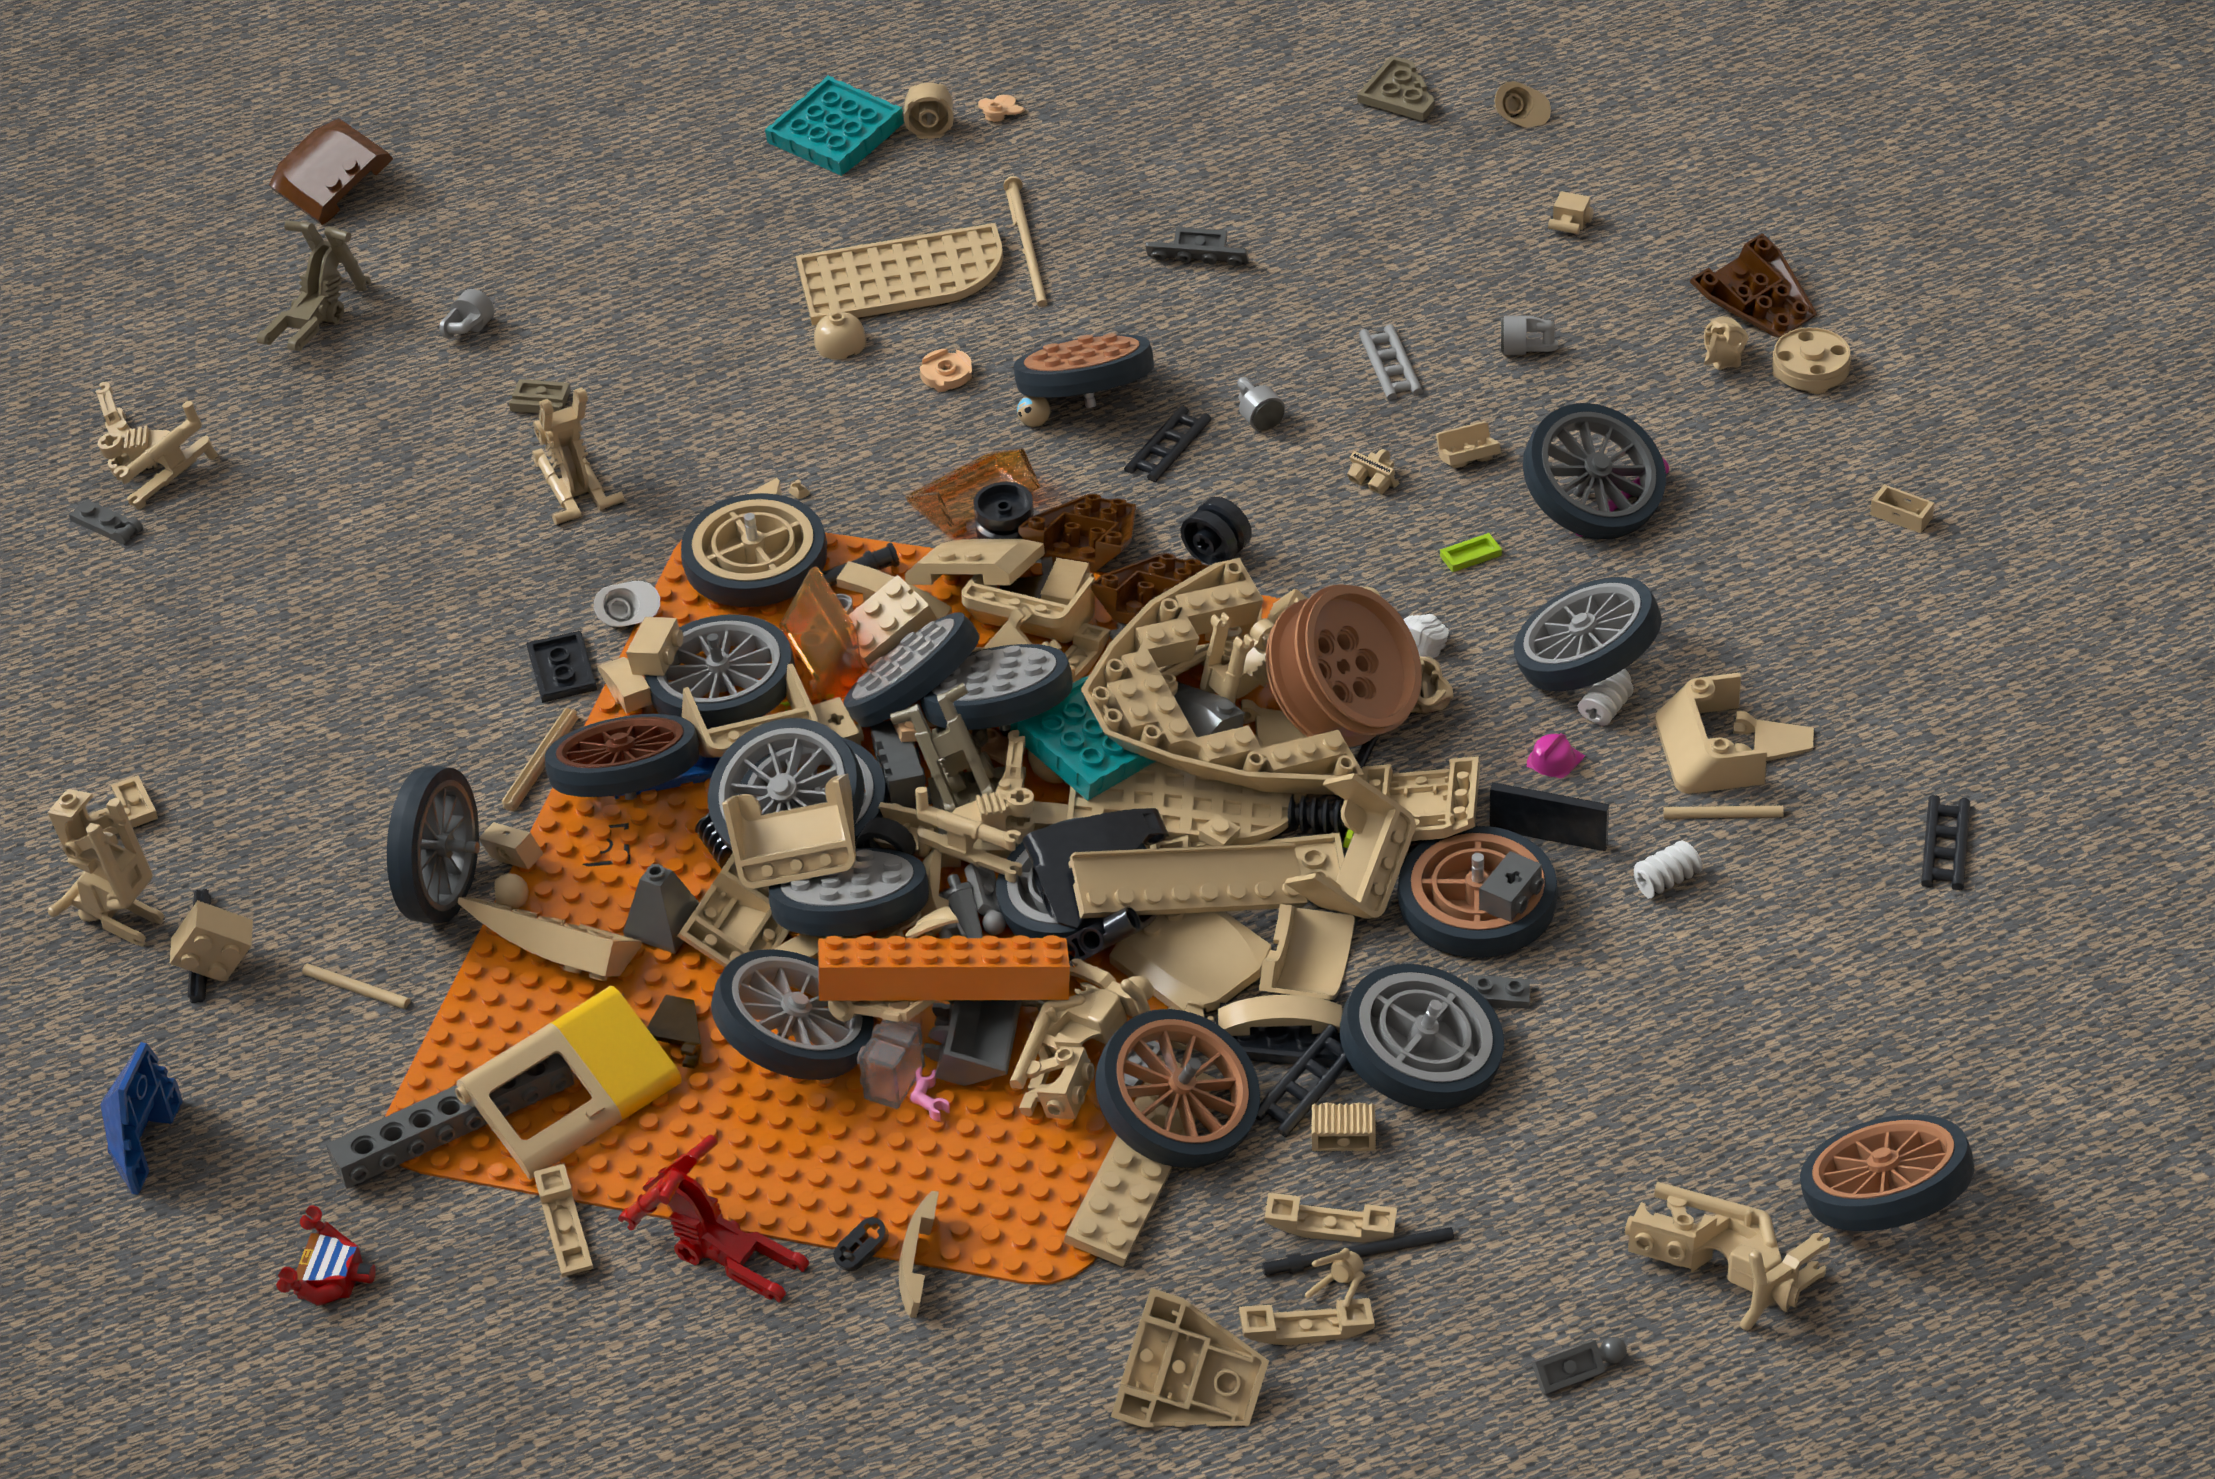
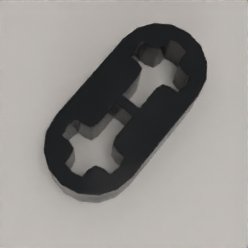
M866 1218L835 1247L833 1253L835 1262L846 1271H855L861 1268L886 1244L889 1237L888 1229L878 1218ZM869 1228L878 1229L879 1237L877 1239L868 1238L867 1230ZM847 1249L850 1252L854 1251L855 1260L852 1262L848 1259L845 1260L843 1255Z

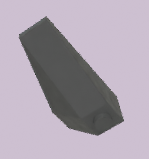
M1177 681L1178 689L1174 698L1196 737L1243 727L1245 713L1229 699Z

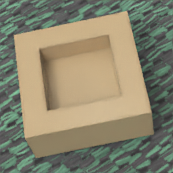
M1216 813L1199 830L1198 838L1211 846H1230L1240 836L1241 827Z

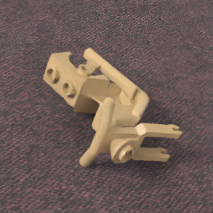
M68 789L50 808L48 815L61 841L63 851L69 857L66 862L84 871L65 895L48 908V914L51 917H56L73 905L79 909L78 915L81 920L90 922L100 919L103 929L132 944L143 947L146 944V937L141 932L112 919L118 910L127 909L160 925L165 921L163 920L165 916L161 911L136 900L150 883L153 876L119 798H113L106 804L109 811L104 815L100 816L92 813L89 816L86 804L92 799V793ZM108 827L117 828L125 848L117 845L119 842L114 833L105 832L103 829Z
M1078 958L1071 960L1072 965L1075 967L1070 966V975L1088 981L1080 983L1084 991L1075 988L1076 995L1069 996V1000H1048L1044 1002L1009 1082L1011 1088L1023 1089L1027 1078H1031L1028 1085L1029 1091L1025 1092L1019 1107L1023 1115L1031 1116L1037 1102H1041L1047 1118L1076 1119L1095 1073L1094 1065L1090 1063L1085 1047L1082 1044L1091 1038L1107 1044L1113 1034L1125 1024L1127 1020L1126 1014L1135 1017L1151 1011L1147 1000L1152 998L1154 987L1149 980L1141 976H1135L1125 979L1119 984L1109 972L1085 963ZM1090 983H1093V984H1095V985L1101 987V989H1100V988H1097V987H1095V986H1093V985L1090 984ZM1037 1054L1040 1056L1039 1062L1035 1061ZM1064 1068L1060 1077L1055 1082L1045 1084L1050 1071Z
M1657 1182L1654 1197L1667 1200V1207L1671 1210L1672 1217L1655 1213L1653 1216L1646 1210L1645 1203L1641 1202L1635 1215L1629 1216L1626 1223L1625 1235H1629L1628 1252L1668 1262L1675 1266L1691 1269V1272H1694L1710 1261L1714 1249L1723 1253L1728 1260V1280L1753 1292L1751 1307L1740 1322V1327L1745 1331L1751 1330L1764 1309L1774 1302L1785 1312L1789 1310L1790 1306L1796 1307L1800 1292L1819 1278H1823L1826 1273L1825 1265L1817 1269L1818 1261L1809 1262L1807 1266L1799 1271L1801 1265L1821 1251L1829 1248V1237L1820 1241L1823 1233L1812 1234L1809 1239L1787 1253L1782 1261L1772 1220L1766 1211L1665 1183ZM1689 1206L1715 1213L1716 1215L1704 1214L1701 1222L1695 1224L1693 1217L1687 1214L1685 1208Z

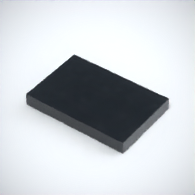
M581 631L526 643L542 703L597 690Z

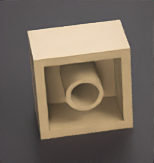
M197 900L171 938L170 964L218 981H227L252 946L253 920Z

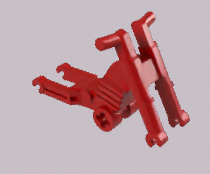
M711 1134L686 1154L678 1157L668 1167L662 1168L658 1172L659 1175L655 1178L651 1177L642 1188L646 1193L644 1195L640 1194L637 1201L630 1207L625 1208L619 1215L618 1220L620 1222L627 1221L629 1223L627 1228L632 1231L640 1223L641 1219L647 1214L653 1213L657 1209L656 1206L660 1203L669 1205L673 1211L669 1219L672 1220L671 1225L673 1226V1231H675L674 1236L680 1238L674 1246V1250L681 1260L697 1265L703 1258H710L725 1267L727 1277L763 1295L769 1300L775 1297L777 1302H781L786 1295V1291L779 1284L771 1282L743 1266L755 1250L793 1270L798 1266L799 1270L804 1272L810 1264L803 1254L793 1252L758 1232L745 1233L740 1229V1225L736 1221H728L723 1218L721 1209H719L718 1199L708 1196L704 1188L687 1175L694 1165L718 1144L717 1139Z

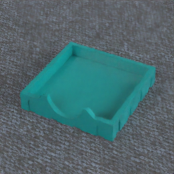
M826 76L820 84L812 88L806 96L798 100L788 111L777 118L772 125H769L765 129L767 143L842 176L862 161L905 122L902 107L893 105L879 97H874L870 93L856 89L845 82L835 80L831 76Z
M1089 676L1074 682L1070 694L1055 707L1032 718L1012 723L1010 726V731L1019 730V737H1025L1024 747L1087 801L1156 762L1123 749L1104 734L1081 691Z

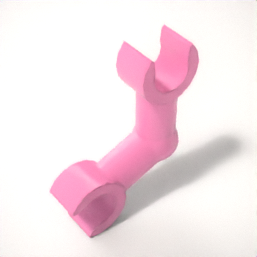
M919 1067L916 1070L917 1084L910 1095V1099L914 1104L929 1110L931 1119L941 1121L940 1111L938 1110L950 1113L949 1102L943 1098L933 1099L926 1095L928 1088L936 1084V1071L934 1069L929 1077H922V1067Z

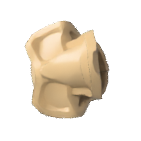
M1721 316L1713 319L1707 325L1704 331V345L1707 350L1704 365L1709 366L1713 364L1717 370L1741 366V355L1749 337L1747 332L1734 319Z
M1420 656L1422 683L1418 700L1411 713L1427 714L1443 710L1453 698V688L1442 676L1438 661L1430 657Z

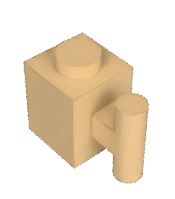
M1561 191L1553 206V219L1549 220L1548 229L1579 234L1586 222L1590 223L1593 218L1594 209L1590 207V196Z

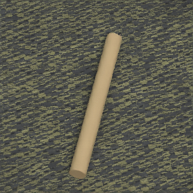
M1783 806L1663 807L1664 819L1783 817L1784 813Z
M308 963L304 965L302 970L303 975L402 1009H406L411 1002L408 997Z

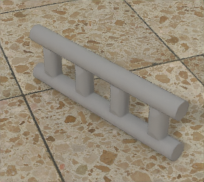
M1388 324L1384 327V333L1370 335L1367 329H1362L1359 332L1360 339L1387 400L1397 399L1396 393L1411 390L1413 395L1422 394V387L1394 326ZM1390 342L1391 349L1377 351L1376 344ZM1397 358L1398 365L1384 367L1382 360ZM1404 374L1406 381L1391 383L1390 376Z

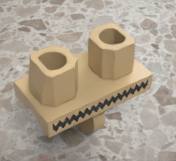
M1381 449L1377 454L1371 452L1368 457L1356 451L1351 454L1352 466L1347 473L1350 481L1361 485L1366 477L1369 476L1372 478L1368 483L1369 489L1380 495L1389 486L1395 488L1400 484L1394 477L1395 470L1393 467L1395 463L1390 461L1389 451Z

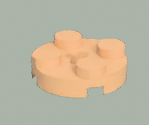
M948 349L935 350L922 359V365L920 366L921 380L924 384L935 388L938 392L958 388L972 379V361L966 353L960 350H956V353H948Z

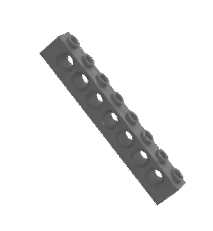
M555 1053L491 1092L489 1097L502 1115L506 1117L513 1112L574 1085L572 1071L563 1057ZM455 1085L327 1143L326 1146L331 1165L347 1189L467 1133L478 1130L488 1123L475 1106L463 1105L455 1093V1089L458 1087Z

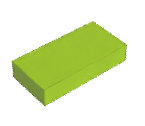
M1490 533L1440 549V557L1452 573L1502 556V548Z

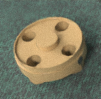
M1799 328L1784 334L1776 342L1772 359L1773 375L1795 389L1808 391L1812 394H1822L1842 383L1850 372L1851 354L1849 345L1841 336L1832 331L1821 328Z

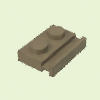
M519 379L512 395L513 399L509 401L510 411L539 413V401L545 399L551 401L554 412L559 411L565 407L570 395V383Z

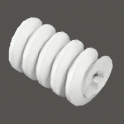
M1623 669L1617 674L1595 683L1577 705L1580 714L1598 725H1608L1617 714V711L1626 703L1628 697L1634 692L1630 674L1626 669Z
M1678 841L1674 845L1666 847L1664 851H1658L1655 855L1649 856L1635 864L1634 878L1636 884L1648 899L1653 898L1655 892L1657 894L1663 893L1664 886L1670 889L1674 886V882L1680 884L1683 882L1684 877L1686 879L1692 878L1693 871L1699 874L1702 871L1701 858L1688 842Z

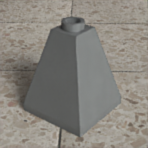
M651 864L639 879L623 931L624 936L676 954L685 942L677 935L699 902L672 870L664 868L659 864Z

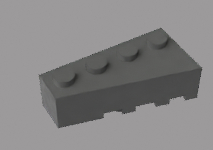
M891 720L870 726L876 760L887 782L888 803H896L903 807L916 809L915 789L925 787L926 776L924 768L920 766L921 760L918 747L914 748L915 741L901 742ZM926 787L928 804H932L930 789Z

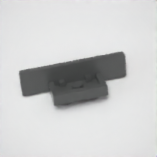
M1176 227L1174 243L1146 242L1145 246L1147 255L1155 260H1165L1166 257L1176 258L1181 262H1190L1191 259H1197L1206 264L1225 261L1232 266L1249 263L1247 249L1226 247L1227 230Z

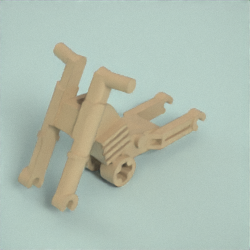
M108 382L100 383L99 385L102 390L98 389L95 391L106 420L105 426L109 432L98 440V447L102 455L109 459L108 466L116 479L122 480L123 484H127L140 472L146 470V468L150 469L152 466L155 468L158 466V463L165 467L159 474L156 473L154 478L127 497L129 504L134 505L137 510L145 507L147 499L164 486H167L170 481L195 463L200 455L205 453L208 459H215L218 456L208 436H203L183 451L179 447L202 427V422L191 401H187L182 405L187 420L171 432L168 430H149L147 425L144 428L138 427V430H136V428L131 429L126 423V415L123 409L116 407L112 395L113 390Z
M582 387L573 390L572 406L554 412L552 403L548 399L539 401V420L533 422L537 439L541 445H546V451L549 450L547 453L548 457H552L550 462L554 464L551 466L542 448L532 451L535 458L533 459L536 467H540L547 484L550 485L561 507L566 509V511L552 515L555 525L582 517L581 511L573 497L587 492L591 495L599 511L625 502L622 491L607 497L605 496L604 489L594 474L590 463L585 458L588 452H584L586 447L585 445L582 446L584 443L583 439L579 438L582 431L580 420L585 418L588 396L586 390ZM560 467L562 478L558 479L553 469Z
M1225 612L1221 614L1220 619L1213 615L1210 620L1213 632L1209 648L1206 651V661L1200 688L1213 694L1217 693L1219 696L1225 697L1235 704L1236 699L1244 697L1259 685L1265 688L1267 686L1266 683H1269L1265 656L1267 640L1274 624L1269 619H1261L1251 628L1250 636L1246 634L1244 640H1241L1238 636L1235 637L1230 662L1227 665H1222L1221 659L1225 653L1223 650L1228 629L1231 625V618Z
M1012 730L1008 733L1006 770L999 781L995 794L993 792L987 796L986 793L982 794L981 797L976 795V801L960 806L951 813L928 805L926 787L915 789L916 815L918 820L947 831V835H942L925 828L918 829V854L920 856H928L931 846L938 849V852L967 861L976 867L981 866L1003 874L1009 882H1016V875H1022L1021 863L987 853V850L973 848V844L978 839H981L982 842L987 841L1014 851L1015 843L1021 844V841L1027 834L1035 831L1034 816L1031 814L1034 811V794L1029 789L1024 788L1026 767H1022L1025 737H1019V730Z

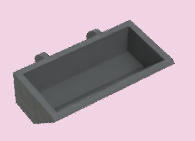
M945 1000L950 1002V1004L933 1003L932 1011L936 1016V1027L929 1031L928 1037L942 1044L925 1043L924 1053L928 1058L938 1062L935 1078L966 1086L1008 1074L1022 1000Z

